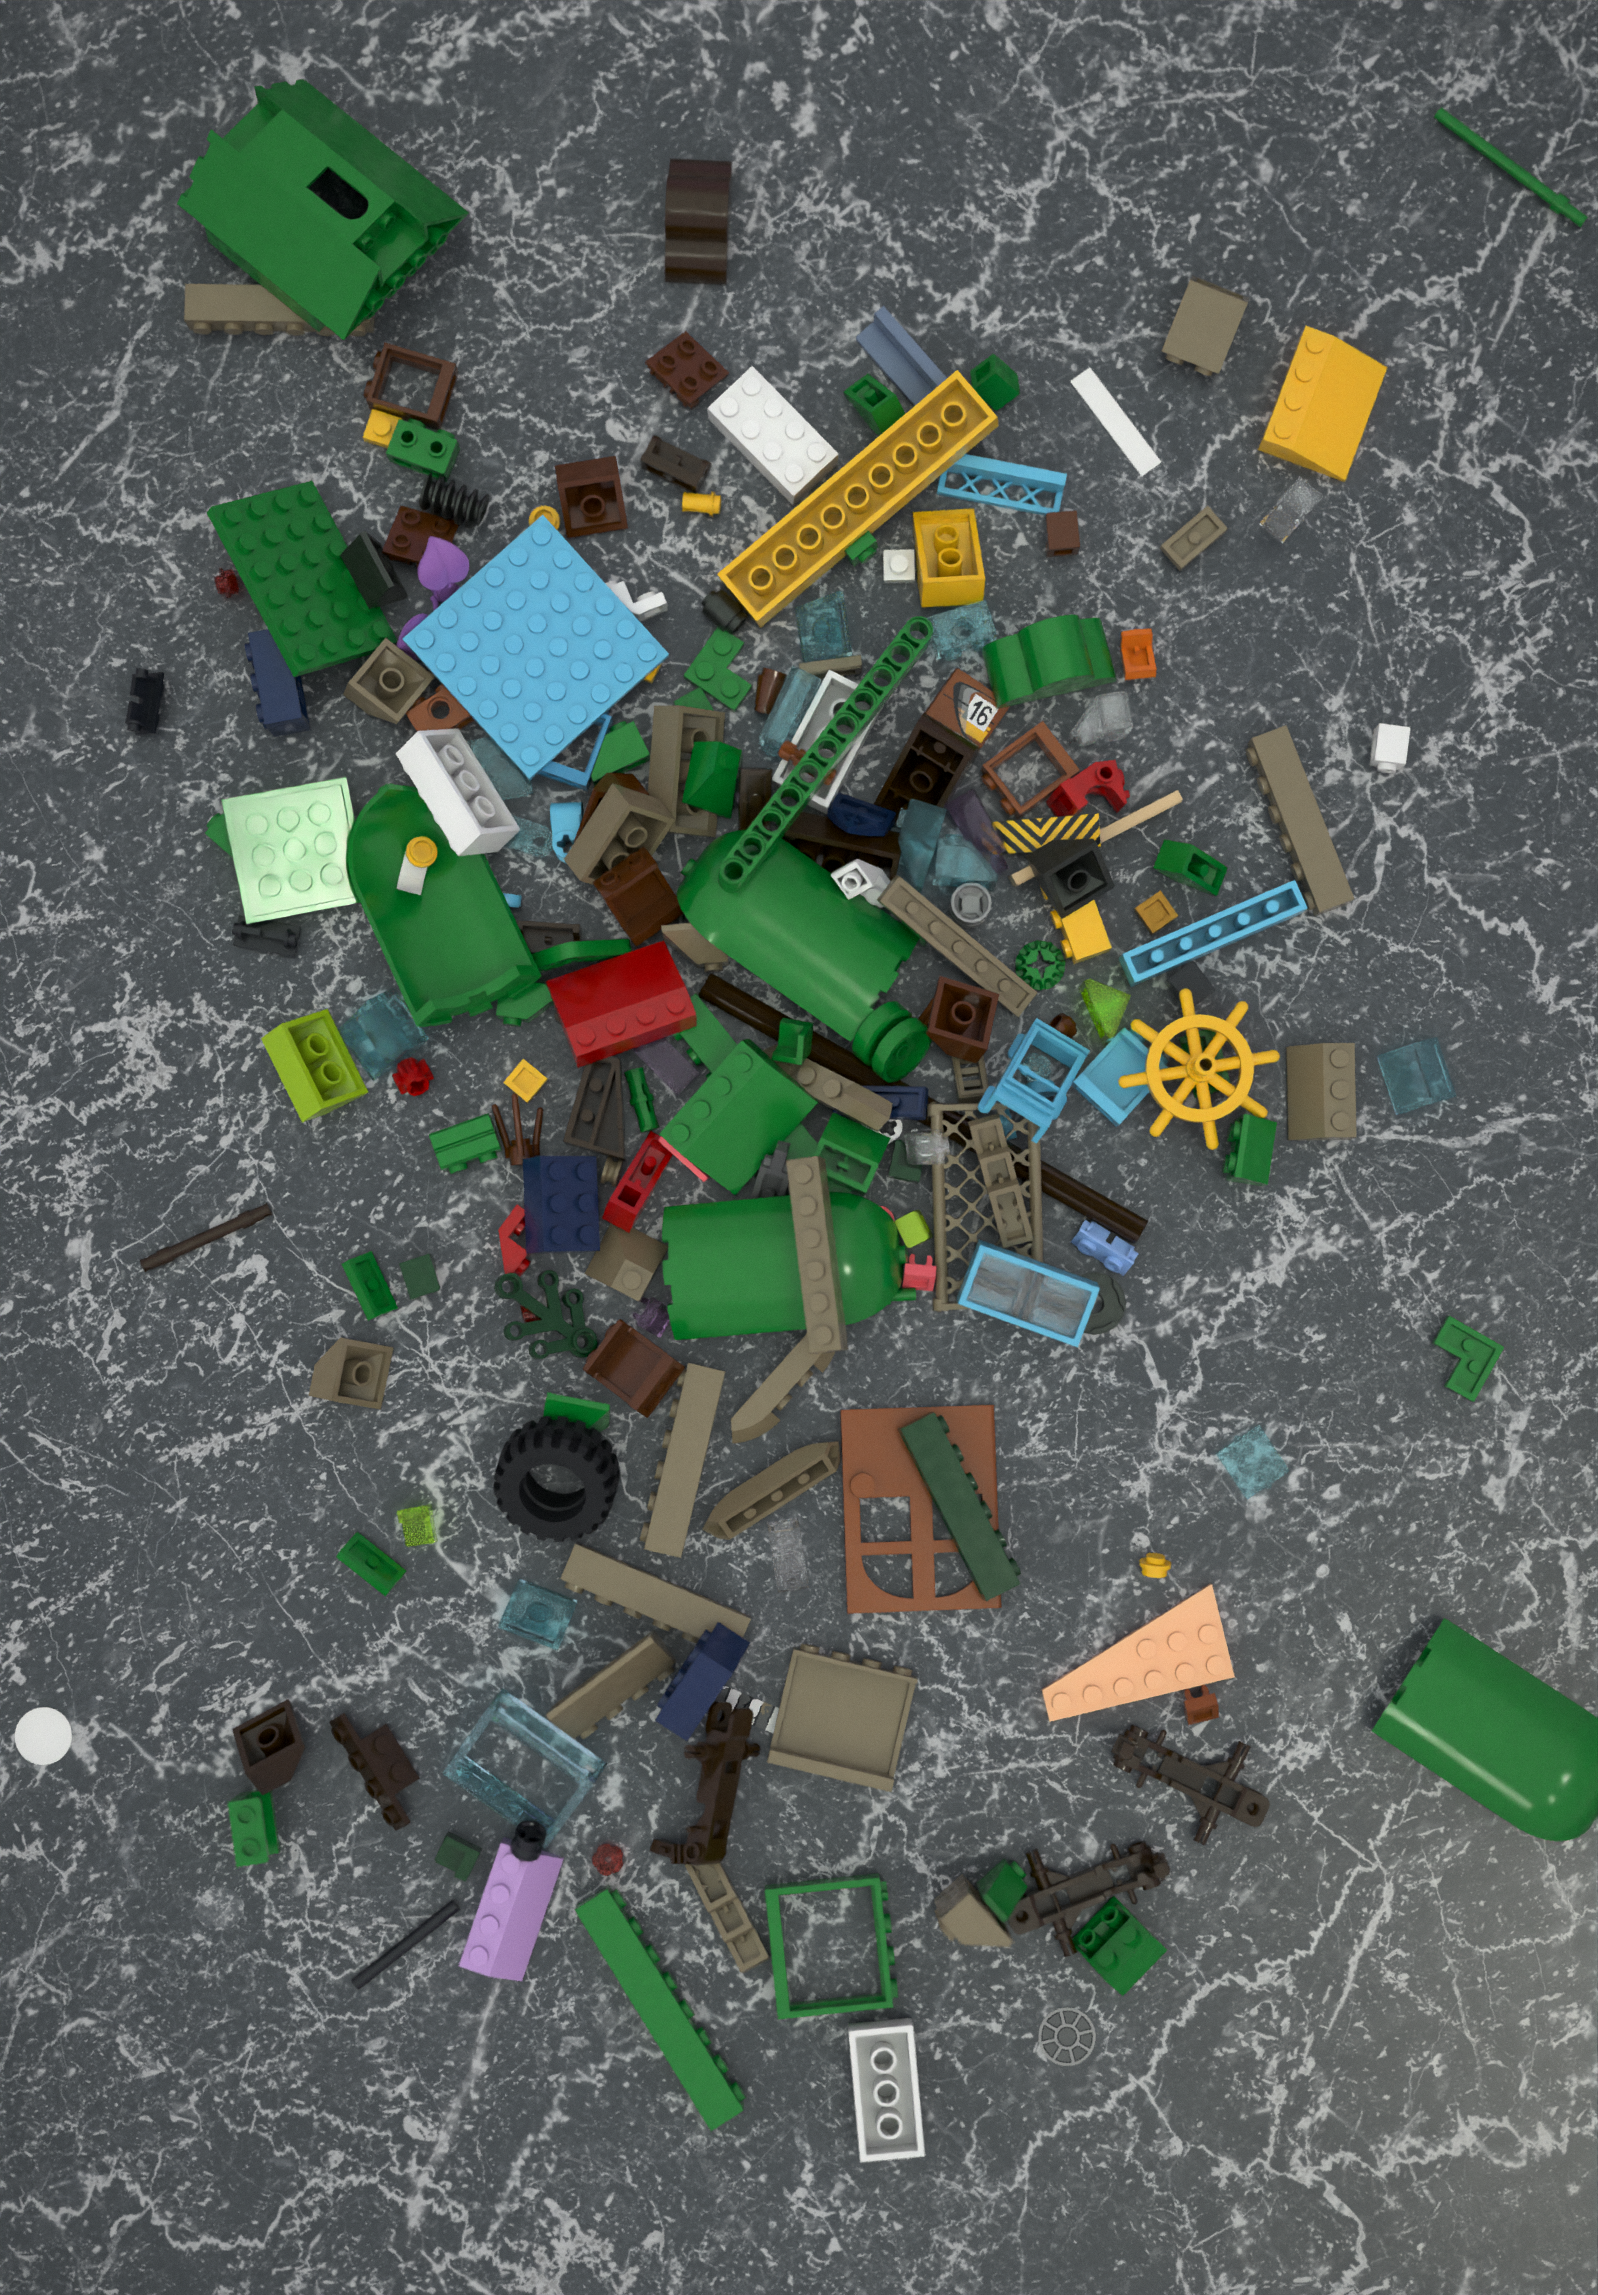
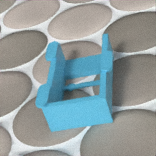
M1036 1018L1025 1035L1018 1034L1007 1052L1008 1057L1011 1059L996 1087L989 1086L978 1104V1110L988 1114L996 1101H999L1039 1126L1031 1140L1037 1144L1049 1128L1051 1121L1057 1119L1067 1102L1066 1093L1090 1050ZM1031 1044L1070 1068L1060 1088L1031 1071L1028 1066L1020 1064ZM1019 1069L1023 1075H1028L1055 1091L1057 1094L1052 1102L1012 1078L1016 1070Z

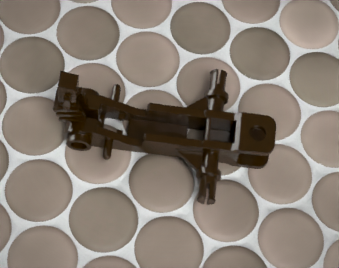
M713 1702L708 1711L705 1727L707 1733L706 1741L698 1742L696 1745H687L684 1748L688 1750L684 1751V1756L687 1759L696 1758L702 1764L696 1801L705 1804L704 1813L695 1826H688L686 1828V1831L690 1833L687 1843L676 1844L664 1839H654L649 1851L671 1858V1864L708 1865L720 1863L724 1859L742 1760H746L749 1757H757L760 1753L756 1751H761L757 1743L749 1744L746 1742L750 1736L753 1720V1711L751 1709L735 1708L732 1710V1705L728 1702ZM721 1711V1718L717 1720L718 1713Z
M1131 1725L1130 1729H1126L1124 1735L1119 1734L1111 1751L1115 1753L1113 1765L1127 1773H1131L1132 1768L1142 1772L1136 1783L1137 1788L1143 1786L1148 1775L1191 1797L1200 1815L1199 1822H1201L1193 1838L1194 1841L1204 1846L1206 1845L1212 1829L1216 1830L1218 1826L1215 1823L1221 1811L1252 1827H1258L1262 1824L1270 1807L1269 1800L1263 1794L1235 1781L1240 1769L1244 1770L1246 1766L1243 1762L1251 1746L1238 1741L1232 1758L1228 1757L1227 1761L1203 1766L1162 1746L1167 1734L1166 1730H1161L1156 1742L1147 1738L1149 1732L1135 1725ZM1148 1747L1158 1751L1157 1756L1162 1758L1163 1754L1165 1755L1158 1772L1155 1765L1149 1768L1141 1764ZM1207 1776L1218 1781L1211 1797L1200 1793Z
M1140 1841L1128 1846L1129 1852L1120 1855L1117 1846L1111 1844L1110 1848L1114 1858L1066 1876L1050 1871L1047 1866H1044L1038 1849L1032 1850L1036 1863L1031 1852L1028 1851L1025 1855L1032 1869L1030 1876L1031 1878L1035 1877L1038 1888L1025 1892L1012 1914L1007 1919L1014 1933L1021 1935L1052 1922L1056 1932L1053 1936L1055 1940H1059L1064 1957L1071 1956L1066 1943H1068L1070 1951L1074 1955L1077 1953V1950L1071 1938L1073 1933L1071 1928L1081 1911L1105 1901L1109 1896L1125 1891L1128 1892L1131 1903L1137 1904L1138 1901L1133 1889L1141 1886L1143 1890L1155 1888L1161 1884V1881L1166 1880L1167 1875H1170L1171 1870L1164 1853L1157 1852L1153 1854L1151 1847L1147 1846L1145 1841ZM1126 1864L1131 1879L1124 1882L1120 1879L1116 1881V1885H1113L1108 1869L1116 1872L1118 1871L1116 1867ZM1066 1889L1071 1903L1060 1907L1055 1893Z

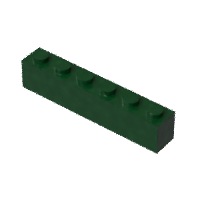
M930 1412L898 1428L982 1599L988 1601L1018 1586L1020 1582L1017 1576L1021 1575V1571L1013 1557L1007 1558L1003 1550L1007 1546L1006 1541L999 1529L993 1530L988 1520L993 1517L984 1500L979 1502L974 1492L978 1489V1485L971 1472L965 1474L960 1462L964 1461L963 1455L956 1443L950 1444L946 1436L950 1430L943 1416L937 1417L935 1412Z

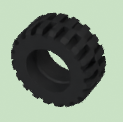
M551 1416L541 1417L538 1423L531 1420L523 1424L522 1430L516 1429L510 1435L509 1441L505 1443L495 1470L493 1490L494 1495L498 1498L497 1505L502 1513L507 1512L506 1519L513 1526L518 1524L521 1532L527 1535L529 1533L537 1535L536 1539L546 1541V1538H552L554 1542H564L565 1538L569 1537L571 1541L580 1539L584 1532L587 1535L597 1530L598 1524L604 1523L609 1515V1511L612 1509L620 1471L618 1470L619 1462L617 1455L612 1453L613 1447L607 1439L603 1441L600 1439L601 1433L598 1430L586 1428V1423L577 1420L575 1423L568 1421V1417L558 1416L557 1420H551ZM544 1464L560 1465L573 1471L583 1482L584 1488L569 1494L553 1493L537 1484L529 1470Z

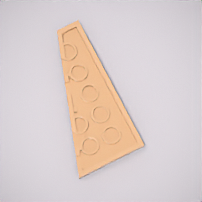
M1210 1583L1194 1595L1176 1604L1175 1607L1152 1619L1119 1640L1113 1646L1098 1653L1089 1661L1041 1689L1049 1721L1234 1678L1212 1584Z

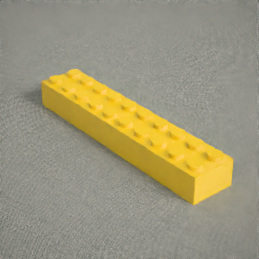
M956 370L717 574L718 577L761 628L846 556L844 550L867 531L872 534L999 426L998 417L962 374Z

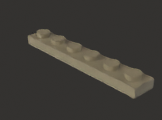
M895 875L877 898L878 902L982 989L998 993V1002L1014 1016L1019 1017L1036 996L1037 992L900 876Z

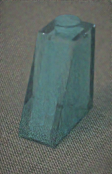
M794 665L791 667L758 737L759 744L762 745V751L778 758V752L782 744L786 740L792 741L821 686L820 678Z

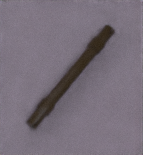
M268 1203L253 1210H247L238 1214V1217L187 1240L158 1250L157 1253L141 1259V1266L147 1272L160 1265L168 1264L179 1256L239 1229L248 1228L270 1215L272 1216V1211Z

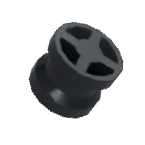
M521 1821L516 1826L515 1837L512 1839L510 1850L517 1859L524 1862H532L540 1857L547 1832L544 1826L536 1821Z

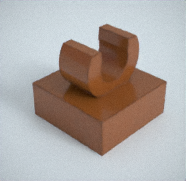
M1205 1684L1201 1685V1697L1194 1698L1191 1696L1189 1688L1185 1689L1184 1711L1188 1725L1219 1718L1218 1702L1215 1693L1209 1694L1208 1687Z

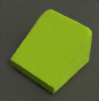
M921 1210L912 1211L895 1221L897 1229L908 1248L933 1238V1234Z

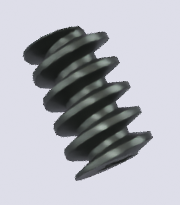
M431 472L420 494V509L426 511L431 506V513L433 515H438L442 512V517L445 520L451 519L454 515V523L460 525L465 521L467 529H473L476 524L478 526L484 518L490 495L486 494L480 501L478 500V490L475 489L468 496L466 495L467 485H462L459 491H455L454 480H451L447 487L443 486L444 476L440 475L433 482Z

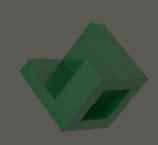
M896 1139L888 1178L918 1184L922 1172L925 1147Z
M426 1254L399 1263L410 1300H416L421 1296L440 1290L441 1287L434 1267H436L433 1255Z
M448 1832L438 1851L435 1862L456 1872L454 1877L466 1882L483 1848Z

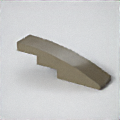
M999 1114L969 1121L968 1125L1002 1247L1007 1248L1034 1240Z
M721 1862L708 1865L684 1864L740 1972L743 1974L771 1959Z

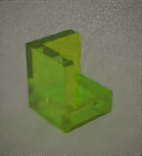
M431 1504L397 1511L398 1522L402 1523L405 1545L407 1547L438 1542Z

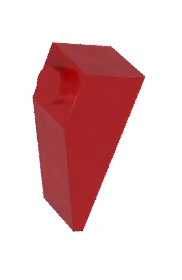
M652 1131L649 1132L611 1195L602 1219L630 1233L673 1156L658 1141L661 1136Z

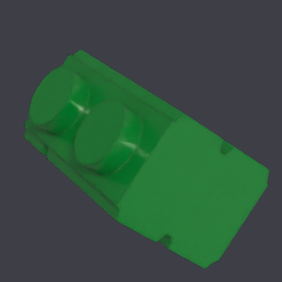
M489 1113L429 1134L441 1170H449L450 1174L468 1169L467 1163L479 1159L480 1164L498 1158L497 1152L503 1151Z

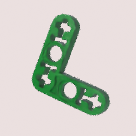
M630 939L574 941L533 953L532 956L540 973H544L573 962L605 961L631 952L632 948Z

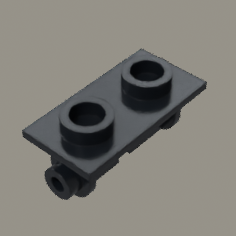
M137 668L136 674H132L130 696L139 698V703L133 701L128 703L125 724L128 725V731L136 732L135 735L156 734V727L160 719V700L164 691V672L149 673V670Z
M239 915L238 923H234L232 934L235 935L233 946L295 957L301 927L268 920L246 924L245 917Z

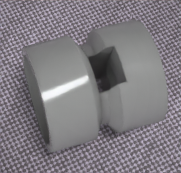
M978 883L962 884L954 891L950 900L949 914L951 919L961 928H977L988 917L992 904L991 896L987 889Z

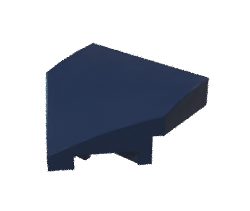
M839 792L828 808L827 817L847 833L863 836H885L893 826L897 812Z

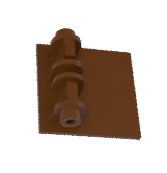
M686 331L645 362L650 369V374L655 376L665 389L670 386L669 393L671 395L677 393L676 397L683 403V406L694 409L699 404V397L729 375V372Z
M400 506L382 553L388 556L391 561L407 562L409 566L416 562V568H418L419 562L426 550L429 537H438L452 543L459 525L455 524L454 520L451 519L445 520L441 516Z

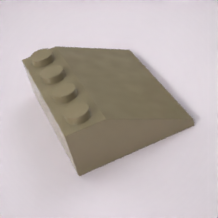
M653 1630L554 1704L546 1716L549 1721L572 1740L579 1735L582 1739H585L598 1729L595 1723L604 1716L610 1720L624 1709L621 1704L629 1697L634 1701L649 1690L646 1686L655 1678L661 1682L675 1670L672 1665L677 1660L656 1631Z

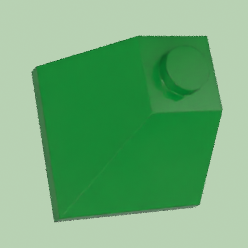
M720 741L694 742L682 803L726 819H731L739 782V768L742 767L743 762L742 750Z
M547 1393L543 1417L551 1416V1420H557L558 1416L568 1417V1421L575 1423L577 1420L586 1423V1428L590 1430L595 1428L601 1432L609 1427L610 1405Z

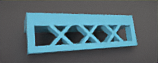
M965 454L940 475L937 494L1046 516L1047 513L1059 512L1067 474ZM947 472L960 474L966 484L959 489L944 487ZM968 476L976 477V478H974L973 480H970ZM982 479L991 480L997 490L989 495L979 494L974 484ZM998 482H1002V483H1006V484H1004L1003 486H1000ZM1012 485L1021 486L1027 496L1019 501H1012L1004 490ZM970 488L972 492H967L965 490ZM1028 488H1032V489H1036V490L1031 493ZM1042 491L1056 493L1053 508L1040 506L1035 496ZM1000 494L1002 498H997L995 496ZM1028 500H1030V501L1032 502V504H1028V503H1025V502H1027Z

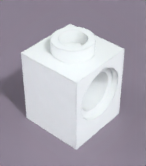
M1379 723L1373 733L1369 766L1378 767L1377 770L1383 773H1396V769L1400 770L1406 764L1410 727Z

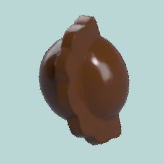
M1064 1013L1058 1014L1049 1023V1026L1070 1039H1073V1036L1077 1033L1076 1023L1070 1016Z

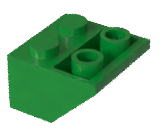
M833 1112L812 1157L819 1156L825 1159L828 1180L865 1196L890 1138Z
M1243 1114L1236 1118L1234 1123L1229 1124L1227 1142H1232L1231 1151L1229 1154H1225L1222 1169L1223 1173H1227L1226 1181L1256 1186L1268 1185L1277 1122Z
M1115 1896L1072 1938L1074 1946L1079 1953L1122 1996L1167 1951L1161 1942Z

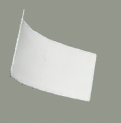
M406 851L397 889L421 895L427 867L418 868L412 865L406 857Z

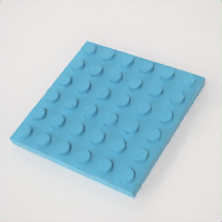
M544 515L538 518L403 638V642L529 780L537 775L669 657V653Z

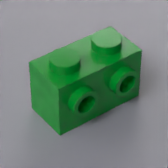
M399 419L386 455L391 463L427 476L432 472V477L435 479L442 475L444 476V482L447 483L460 447L455 436L450 432L441 429L434 432L426 429L425 424L415 419H409L408 422Z

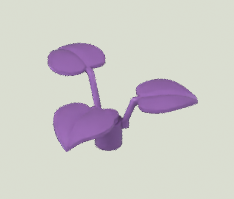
M430 536L426 550L419 562L417 574L420 583L430 589L433 594L430 600L433 603L434 611L439 607V602L446 601L460 588L455 582L462 581L467 576L469 560L456 545L444 539ZM424 613L412 617L405 624L397 642V647L414 660L420 659L403 642V638L428 616Z

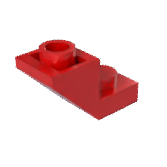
M519 1205L515 1206L498 1229L505 1274L514 1273L521 1277L531 1264V1261L527 1259L530 1254H526V1249L511 1239L514 1234L519 1237L525 1230V1210Z

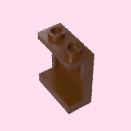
M644 846L592 882L623 931L636 947L661 930V925H668L684 914L678 903L677 896L659 870L657 862Z
M619 1319L608 1328L605 1338L598 1348L588 1355L582 1370L624 1400L634 1410L648 1418L685 1369V1366L623 1320Z

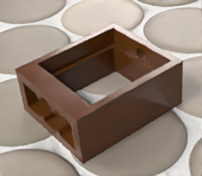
M384 343L382 352L377 351L374 358L373 369L376 371L373 380L367 381L364 390V398H366L369 409L385 412L406 421L415 419L425 424L426 427L436 430L441 429L459 374L456 363ZM393 361L439 375L427 414L381 400Z

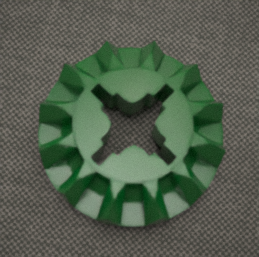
M1036 940L1026 944L1020 950L1015 961L1017 976L1034 990H1047L1055 986L1063 977L1065 960L1061 950L1051 942ZM1038 952H1040L1044 962L1053 963L1045 967L1043 978H1041L1038 968L1027 967V965L1037 961Z

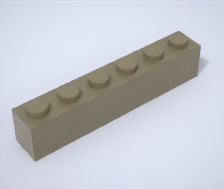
M185 284L184 321L189 330H193L197 334H210L212 330H222L231 335L242 334L243 331H255V333L260 335H271L273 331H286L287 334L295 336L303 335L304 332H317V334L322 336L335 335L326 326L320 332L315 330L262 285ZM375 314L372 318L365 319L349 335L364 336L366 332L374 333Z
M1287 725L1251 738L1246 749L1247 759L1251 766H1256L1260 777L1257 778L1258 787L1262 795L1267 794L1271 806L1268 807L1269 815L1274 824H1279L1282 835L1279 836L1280 843L1284 852H1289L1293 860L1291 871L1295 880L1302 883L1305 893H1302V897L1308 908L1307 910H1312L1315 917L1351 903L1354 900V896Z
M814 1156L786 1160L809 1353L821 1354L848 1350L825 1159Z
M688 1363L687 1369H684L678 1377L677 1386L682 1387L679 1400L673 1399L669 1417L675 1418L672 1431L666 1429L662 1448L668 1450L665 1462L658 1461L654 1479L660 1480L657 1492L651 1491L647 1510L653 1511L650 1523L644 1522L640 1541L645 1542V1550L679 1558L682 1557L725 1371Z
M578 1542L575 1543L560 1578L566 1581L564 1587L579 1594H582L583 1590L596 1594L594 1600L607 1606H612L613 1602L624 1606V1613L641 1619L642 1614L654 1619L652 1625L663 1630L670 1631L671 1627L683 1631L681 1637L693 1643L698 1642L706 1629L712 1632L718 1622L743 1638L751 1620L749 1615Z

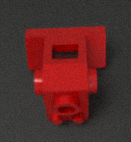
M1116 760L1095 762L1073 778H1068L1062 782L1045 803L1056 817L1078 815L1088 804L1085 798L1086 795L1098 794L1103 796L1118 813L1126 805V798L1130 797V793L1128 790L1124 791L1123 789L1125 779L1122 770L1117 768Z

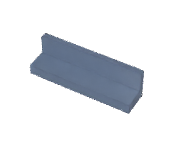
M884 306L874 313V322L856 336L858 344L913 406L918 404L947 379Z

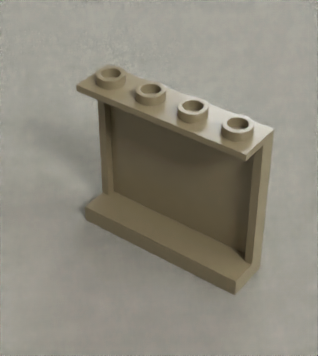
M801 1643L800 1648L793 1647L767 1763L892 1792L895 1770L912 1697L918 1681L917 1676L912 1675V1669L894 1665L893 1671L881 1668L882 1662L863 1658L862 1663L850 1661L851 1655L838 1651H832L831 1656L819 1653V1647Z

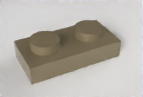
M1206 506L1165 541L1160 549L1177 569L1181 571L1226 533L1228 528Z

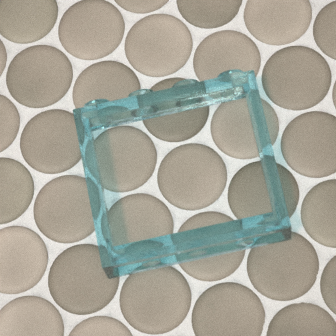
M502 1688L442 1774L515 1827L518 1823L525 1820H533L543 1825L546 1829L547 1837L542 1846L546 1849L593 1786L607 1763ZM501 1702L508 1707L507 1710L499 1706V1703ZM491 1720L580 1784L555 1820L467 1757V1754ZM586 1765L594 1769V1772L591 1773L585 1768Z

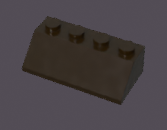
M801 812L782 839L830 873L855 859H860L882 869L889 880L892 881L897 874L905 834L890 830L885 836L851 834L840 829L828 817Z

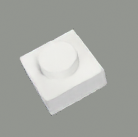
M914 549L883 550L884 583H915Z

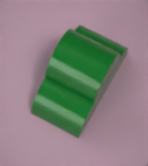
M1062 615L1048 618L1021 629L1018 634L995 640L981 649L997 709L1109 684L1117 680L1100 618L1080 619L1078 615Z

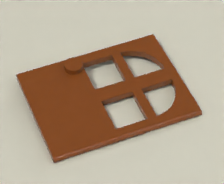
M994 1405L840 1410L847 1614L1001 1608V1594L988 1601L983 1600L973 1579L964 1588L955 1593L935 1597L934 1553L959 1551L953 1539L933 1540L932 1497L898 1431V1428L930 1412H935L937 1417L943 1416L950 1430L946 1436L951 1445L956 1443L964 1458V1461L960 1462L965 1474L971 1472L978 1485V1489L974 1492L975 1494H981V1502L984 1500L993 1516L988 1520L995 1531L999 1529ZM909 1497L910 1541L861 1542L860 1498ZM911 1554L912 1598L894 1596L878 1588L866 1574L862 1563V1556Z

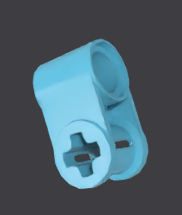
M582 802L550 804L552 846L556 856L563 863H566L564 858L568 854L564 852L563 847L566 846L568 841H571L572 845L575 843L574 840L584 815Z

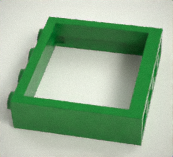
M879 1873L765 1885L778 2020L893 2008L892 1998L898 1997L897 1979H890L889 1966L895 1965L893 1946H887L886 1933H892L890 1913L883 1914L882 1901H888L887 1883L886 1881L880 1882ZM871 1886L882 1993L790 2002L779 1896Z

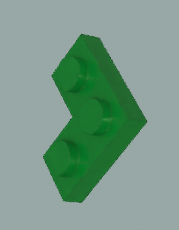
M717 627L683 675L684 679L697 688H702L703 692L734 713L752 689L750 683L728 669L744 647V642L731 635L728 631L723 632Z
M1451 1316L1445 1318L1432 1344L1459 1359L1444 1387L1470 1402H1474L1504 1347Z

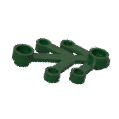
M547 1270L541 1272L537 1279L540 1288L544 1289L547 1307L523 1290V1283L518 1275L507 1273L497 1278L495 1291L500 1298L515 1300L540 1319L526 1323L513 1321L506 1324L504 1336L508 1340L516 1341L526 1335L554 1330L565 1337V1339L548 1343L545 1340L533 1341L529 1345V1354L532 1358L543 1359L549 1354L570 1351L575 1357L585 1358L597 1348L596 1334L585 1325L582 1308L584 1297L579 1289L573 1288L564 1292L562 1302L566 1307L570 1308L572 1326L563 1320L557 1288L559 1277L555 1271ZM546 1274L552 1278L550 1286L544 1282ZM504 1281L508 1282L511 1286L508 1293L502 1289ZM570 1293H574L577 1297L575 1304L569 1301ZM513 1325L519 1330L517 1337H514L510 1332V1328ZM579 1336L585 1341L583 1348L577 1345V1338ZM537 1344L543 1347L542 1355H538L535 1351Z

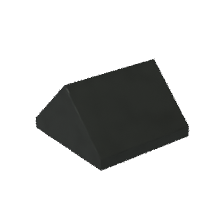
M363 531L345 549L341 557L368 608L372 609L409 597L388 557L382 553L383 548L381 544L369 533Z

